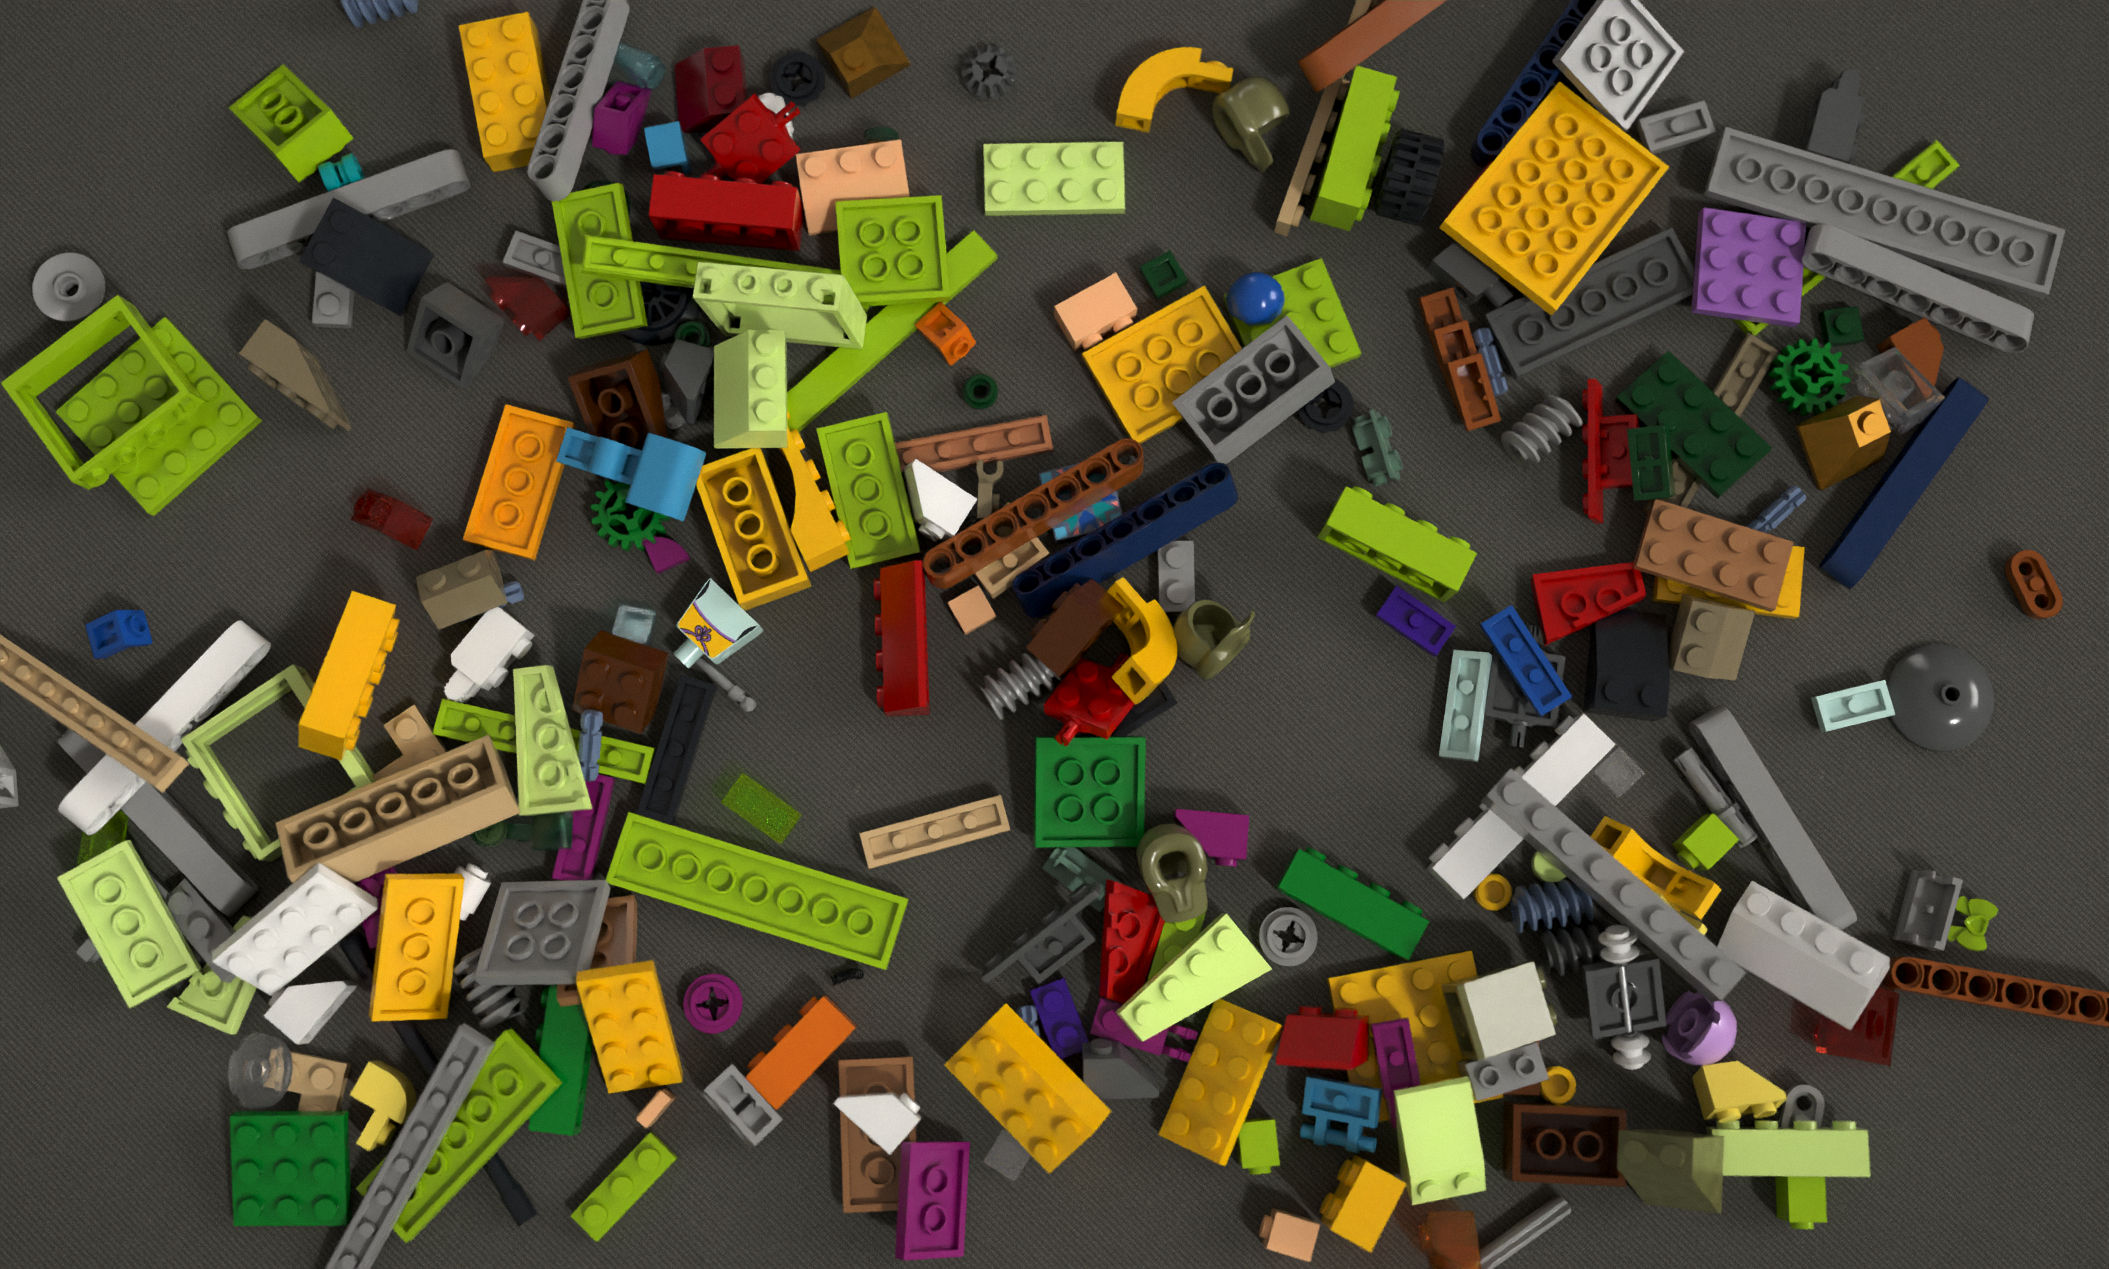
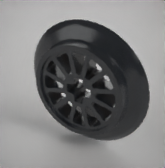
M641 281L645 311L647 309L648 326L619 331V333L628 340L643 345H662L674 341L677 328L687 321H696L702 310L693 299L694 288L680 287V291L668 290L673 287L672 285ZM653 285H655L660 296L659 298L653 297L651 302H648L644 292L645 290H652ZM680 297V300L675 305L668 301L667 298ZM667 305L674 309V311L669 316H666L662 306ZM657 309L662 319L654 322V311Z

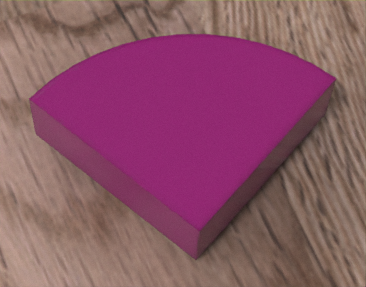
M655 537V544L649 542L648 539L643 541L657 574L691 560L687 552L671 539Z

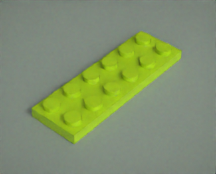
M512 1028L505 1030L495 1041L494 1048L393 1227V1230L405 1243L413 1240L562 1084V1081ZM385 1158L356 1188L363 1197L367 1193Z

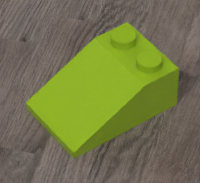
M284 64L229 107L233 114L298 182L313 174L318 165L323 164L331 156L340 152L347 143L354 139L333 111Z

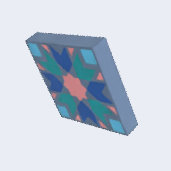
M1077 464L1038 473L1040 485ZM1094 473L1088 477V480L1098 483L1103 481L1106 476L1101 473ZM1063 491L1058 494L1057 498L1062 501H1068L1075 494L1071 491ZM1117 491L1053 527L1052 531L1055 542L1060 543L1084 537L1122 515Z

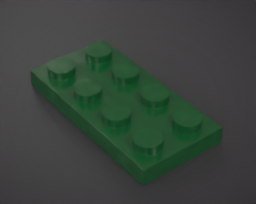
M1669 351L1620 393L1615 400L1629 415L1636 414L1639 417V425L1641 427L1669 424L1672 456L1717 499L1772 450L1768 443Z

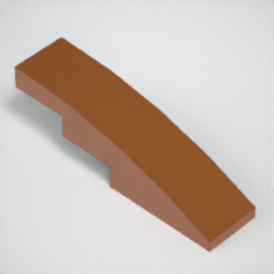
M1454 288L1418 298V305L1439 367L1466 432L1501 421L1482 354H1477L1468 321H1463Z

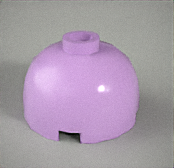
M1687 991L1673 1003L1666 1015V1024L1671 1025L1668 1030V1037L1662 1034V1042L1668 1053L1683 1062L1692 1065H1710L1721 1060L1733 1048L1737 1035V1020L1730 1006L1723 1000L1710 1002L1700 992L1694 994L1691 991Z

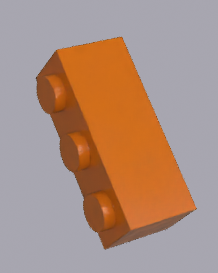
M815 996L810 999L799 1011L803 1018L794 1027L789 1023L784 1026L773 1038L777 1045L767 1055L763 1051L758 1053L746 1066L751 1072L745 1078L775 1110L779 1109L858 1027L828 996H823L820 1000Z

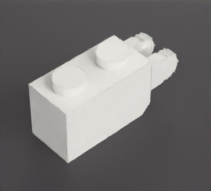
M500 607L486 611L451 653V663L458 670L449 679V683H446V687H444L445 691L443 692H445L447 699L464 704L471 697H474L480 688L489 691L492 686L494 688L498 687L508 676L509 671L507 668L516 658L519 660L524 657L532 646L531 639L535 635Z

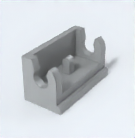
M1912 870L1893 939L1927 951H1944L1963 880L1955 877L1938 876L1935 871Z

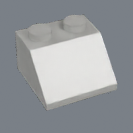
M915 459L902 472L913 520L920 526L918 531L922 535L935 542L937 539L944 541L955 536L977 501V498Z

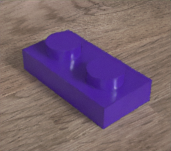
M1397 585L1374 616L1433 657L1437 656L1456 628V625Z
M1065 978L1031 990V996L1052 1051L1060 1059L1081 1052L1082 1043L1089 1041Z

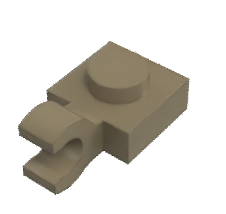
M979 460L977 463L976 471L979 478L977 522L1000 509V494H993V486L1003 476L1002 461H997V470L992 475H988L983 471V460Z

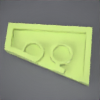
M242 916L233 928L235 931L239 930L253 917ZM206 964L202 970L195 973L189 979V986L179 997H174L167 1008L225 1033L237 1035L257 987L237 976L231 983L223 982L211 967Z

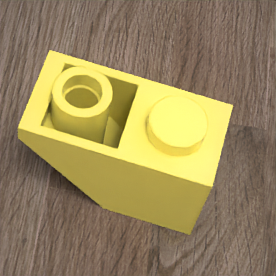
M1739 1061L1702 1065L1692 1077L1704 1120L1718 1119L1719 1123H1723L1726 1121H1736L1741 1118V1115L1754 1114L1755 1118L1769 1117L1776 1114V1110L1787 1100L1783 1090Z

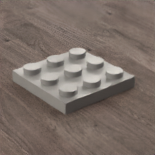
M1597 0L1552 62L1603 116L1621 130L1627 131L1684 51L1638 0Z
M607 881L502 882L474 975L479 985L576 984L577 972L590 970L610 892V886Z

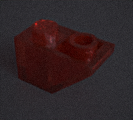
M490 276L485 280L493 290L488 296L502 311L508 307L516 315L511 321L525 337L532 333L540 341L571 315L565 304L541 278Z
M368 488L365 494L357 499L354 505V514L351 518L353 522L414 550H418L434 519L396 498Z

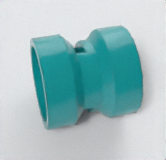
M353 153L342 156L339 162L332 163L329 161L318 165L321 178L328 192L365 179L362 168Z

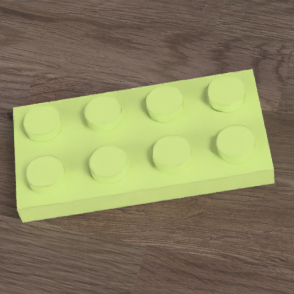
M1123 142L984 144L985 216L1124 214Z
M125 840L57 877L129 1008L143 1003L202 970L131 840Z

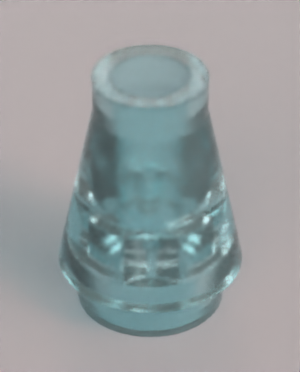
M625 43L618 45L614 61L640 87L653 89L661 83L666 68L658 56L635 49Z

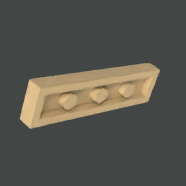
M997 795L859 834L868 868L873 869L1011 830L1002 797Z

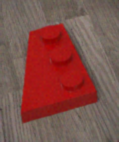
M1634 562L1532 574L1530 583L1544 646L1643 600L1646 591L1641 571L1632 569Z
M1106 879L1099 995L1124 1004L1144 985L1165 921L1162 920L1152 895Z

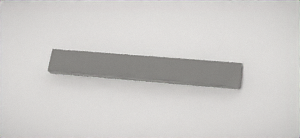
M467 1024L459 1025L324 1269H370L494 1048L495 1042Z

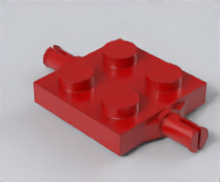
M754 93L700 139L716 161V164L703 173V175H713L716 173L715 176L722 178L727 174L734 181L737 178H748L756 181L757 184H761L801 150L789 136L786 127L787 123L800 114L798 107L786 115L795 106L790 101L778 113H775L766 108Z
M1121 653L1113 665L1109 667L1081 658L1044 703L1045 715L1060 720L1064 724L1063 728L1055 736L1056 741L1060 745L1063 743L1064 746H1068L1078 732L1092 733L1108 739L1134 706L1133 701L1112 678L1130 658L1129 655L1126 654L1125 656L1124 653Z

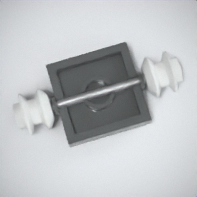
M1613 925L1599 935V942L1607 946L1601 950V957L1607 961L1581 966L1589 1033L1593 1039L1614 1036L1611 1040L1612 1047L1617 1049L1613 1054L1614 1062L1622 1065L1625 1069H1638L1651 1059V1054L1648 1050L1644 1049L1649 1044V1038L1637 1031L1666 1026L1660 962L1655 953L1639 955V949L1634 945H1630L1637 940L1636 932L1624 925Z

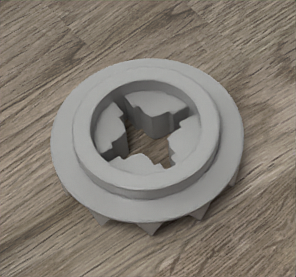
M1284 907L1274 910L1266 916L1259 928V944L1265 956L1281 966H1296L1305 962L1311 957L1317 945L1318 934L1313 920L1305 912L1297 908ZM1291 921H1293V935L1297 936V939L1303 940V942L1289 943L1288 947L1282 952L1283 940L1277 937L1278 935L1273 934V931H1286Z

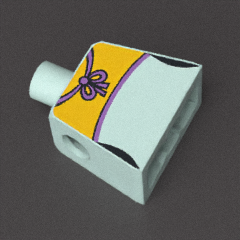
M710 578L676 625L688 639L673 654L688 669L703 654L717 665L760 635L764 630Z

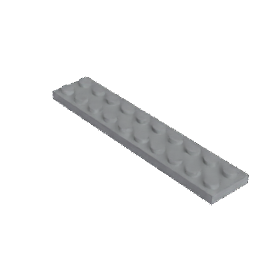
M1725 127L1721 132L1704 196L1772 217L1798 221L1806 224L1808 228L1818 224H1828L1910 259L2042 299L2049 295L2065 234V229L1729 127Z

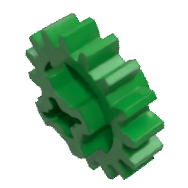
M1817 338L1809 341L1807 346L1803 339H1799L1793 344V347L1791 345L1786 346L1781 350L1782 355L1774 358L1772 363L1778 368L1771 370L1768 376L1775 378L1777 382L1770 386V390L1780 391L1781 395L1776 400L1778 403L1785 400L1789 402L1787 411L1791 412L1799 407L1801 416L1805 417L1811 413V410H1813L1815 415L1824 412L1825 408L1830 409L1838 405L1837 400H1840L1847 394L1841 387L1850 383V378L1842 376V372L1848 369L1849 365L1839 364L1837 361L1842 356L1841 352L1833 355L1829 352L1831 343L1828 342L1821 348L1818 347ZM1802 356V360L1799 361V364L1790 366L1793 359ZM1828 388L1825 396L1816 399L1820 390Z
M607 480L604 482L608 489L606 493L596 491L595 495L601 501L600 504L591 505L590 509L599 514V516L591 521L595 527L603 526L597 534L602 539L610 536L608 544L611 547L615 548L621 542L622 549L625 552L630 551L632 544H635L640 551H644V540L648 539L649 542L655 544L654 534L656 532L661 534L667 532L661 523L662 521L671 520V517L625 502L630 485L621 482L613 485ZM618 496L613 507H610L611 502ZM634 506L636 509L633 512L634 518L628 519L625 516L629 513L628 507ZM653 517L649 526L644 530L648 519ZM612 526L625 527L629 535L614 531Z

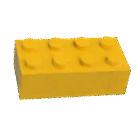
M529 12L459 25L483 158L493 172L529 165L550 102V92L538 30Z
M750 448L703 465L696 486L741 608L746 611L812 587L800 551L790 531L791 527L762 449Z
M355 591L351 592L299 722L298 747L341 761L346 750L354 751L360 735L359 727L362 719L359 716L367 717L373 701L371 696L375 685H372V683L380 684L386 667L384 663L387 652H392L397 640V629L400 620L395 618L396 605Z
M1007 1003L944 1064L1049 1174L1095 1133L1111 1113V1110Z

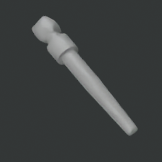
M701 657L696 661L717 684L728 692V697L735 703H740L744 711L751 712L754 710L757 703L753 698L746 697L744 690L738 685L734 686Z

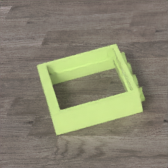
M698 262L693 299L724 336L734 337L747 330H785L786 342L863 349L867 314L844 275ZM824 295H832L835 299L834 305L823 304ZM734 318L741 319L739 329L731 328Z
M292 664L181 739L187 749L185 752L189 757L187 759L188 762L195 769L199 768L206 778L203 781L206 790L213 798L220 799L226 809L223 811L225 819L234 829L239 828L246 839L243 841L245 850H250L255 859L258 858L260 861L272 862L283 855L280 840L277 839L272 843L209 745L291 690H293L305 708L315 683L305 668ZM355 746L354 751L346 750L343 760L339 761L356 786L347 793L375 782L373 778L374 772L358 748Z

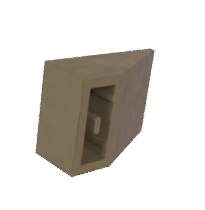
M265 319L239 352L242 357L249 361L246 369L274 389L280 391L301 408L309 411L333 430L337 425H340L349 431L352 427L318 358L290 335Z

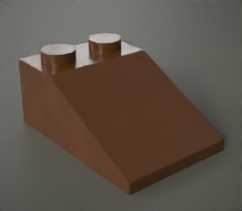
M648 349L585 366L567 377L589 434L641 451L648 433L668 439L660 382Z

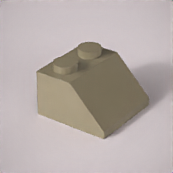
M494 550L481 551L416 577L420 601L438 630L508 603L497 555Z
M1683 594L1668 646L1669 667L1675 671L1705 678L1736 680L1755 611Z

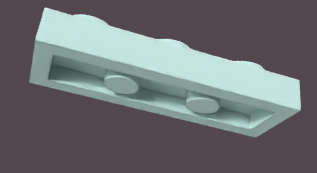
M1453 650L1439 756L1442 758L1478 762L1492 655L1488 652Z

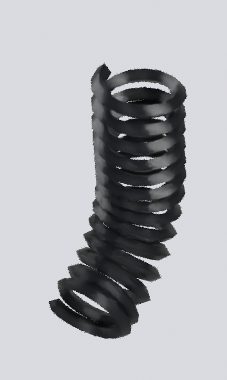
M859 968L844 970L840 974H835L833 977L831 976L833 986H837V984L844 981L846 982L849 978L863 979L864 972Z

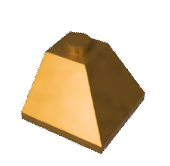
M876 6L816 39L817 45L851 99L911 66L910 61Z
M1858 395L1795 426L1817 489L1821 491L1882 461L1891 433L1880 399Z

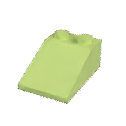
M1468 1076L1394 1091L1400 1171L1403 1181L1406 1183V1189L1412 1205L1486 1191L1484 1158Z

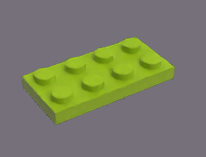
M615 183L576 191L560 201H552L575 338L584 339L648 326L640 281L581 273L585 235L633 241L623 185Z
M883 412L817 428L838 520L843 521L851 540L845 542L850 553L847 555L850 569L921 553L888 413Z

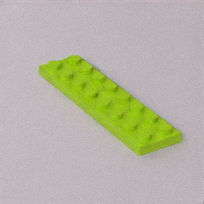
M628 812L606 877L608 884L887 970L909 899L630 812Z

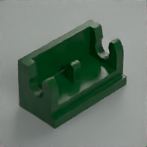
M1669 424L1627 429L1634 501L1668 498L1676 495Z

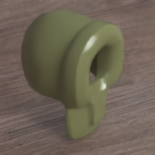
M1252 76L1242 80L1229 90L1220 93L1214 98L1212 104V115L1215 125L1225 142L1232 149L1241 150L1251 165H1255L1261 173L1265 172L1273 163V158L1261 136L1278 126L1290 115L1284 95L1276 84L1265 77Z
M1201 600L1192 603L1181 612L1173 624L1178 657L1194 668L1197 675L1204 681L1213 679L1250 641V625L1255 616L1254 610L1243 622H1239L1224 606L1217 602Z
M1159 824L1149 829L1139 841L1136 850L1137 863L1144 884L1150 893L1153 894L1162 920L1167 923H1177L1202 915L1206 912L1208 903L1204 882L1207 875V860L1201 842L1187 828L1176 824ZM1187 871L1185 875L1179 878L1165 879L1163 877L1169 874Z

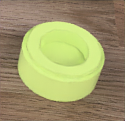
M1538 851L1534 853L1531 860V868L1539 880L1543 882H1558L1566 877L1564 873Z

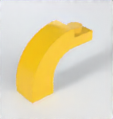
M1180 47L1157 53L1139 65L1125 83L1119 100L1115 126L1149 133L1154 109L1164 95L1172 90L1185 87L1222 93L1230 88L1233 68H1228L1225 64L1218 61L1200 62L1202 48Z
M1122 577L1115 581L1107 592L1125 607L1113 622L1128 640L1131 657L1112 678L1136 705L1149 696L1172 671L1177 659V641L1171 622L1159 603L1154 599L1147 604L1127 580Z
M1604 816L1591 835L1594 841L1646 886L1662 894L1670 905L1678 911H1683L1701 920L1721 891L1715 882L1665 858L1650 847L1632 828Z

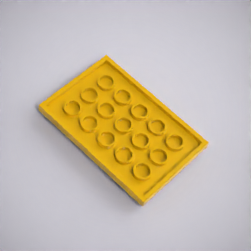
M1559 81L1439 228L1552 316L1668 170L1669 166Z

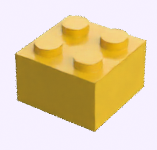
M1354 1155L1352 1161L1346 1159L1340 1168L1337 1179L1341 1182L1335 1193L1329 1192L1325 1197L1319 1211L1323 1214L1320 1221L1333 1232L1371 1253L1406 1183L1363 1158Z

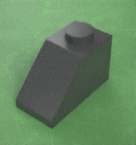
M676 339L671 351H665L662 356L660 372L664 373V389L687 423L694 424L714 381V349Z
M1099 1038L1091 1042L1082 1043L1083 1082L1100 1100L1159 1098L1156 1073L1119 1041L1111 1042L1108 1039Z

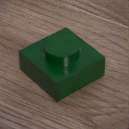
M1171 250L1139 268L1140 274L1156 300L1186 285L1188 281Z
M1858 306L1823 310L1819 314L1824 345L1829 342L1831 347L1859 344L1864 341Z

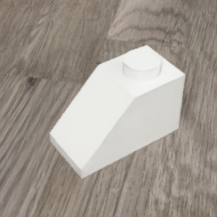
M353 980L289 986L287 989L283 987L270 999L268 1005L271 1008L265 1013L264 1017L297 1045L310 1043L358 984Z
M895 1092L843 1095L834 1102L837 1108L888 1154L895 1150L922 1118L917 1113L921 1107L906 1093H903L900 1097Z

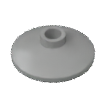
M71 252L58 254L44 262L36 272L32 285L33 298L38 308L48 317L60 322H76L90 316L101 304L105 294V278L100 267L87 256ZM79 286L77 293L70 296L71 289Z

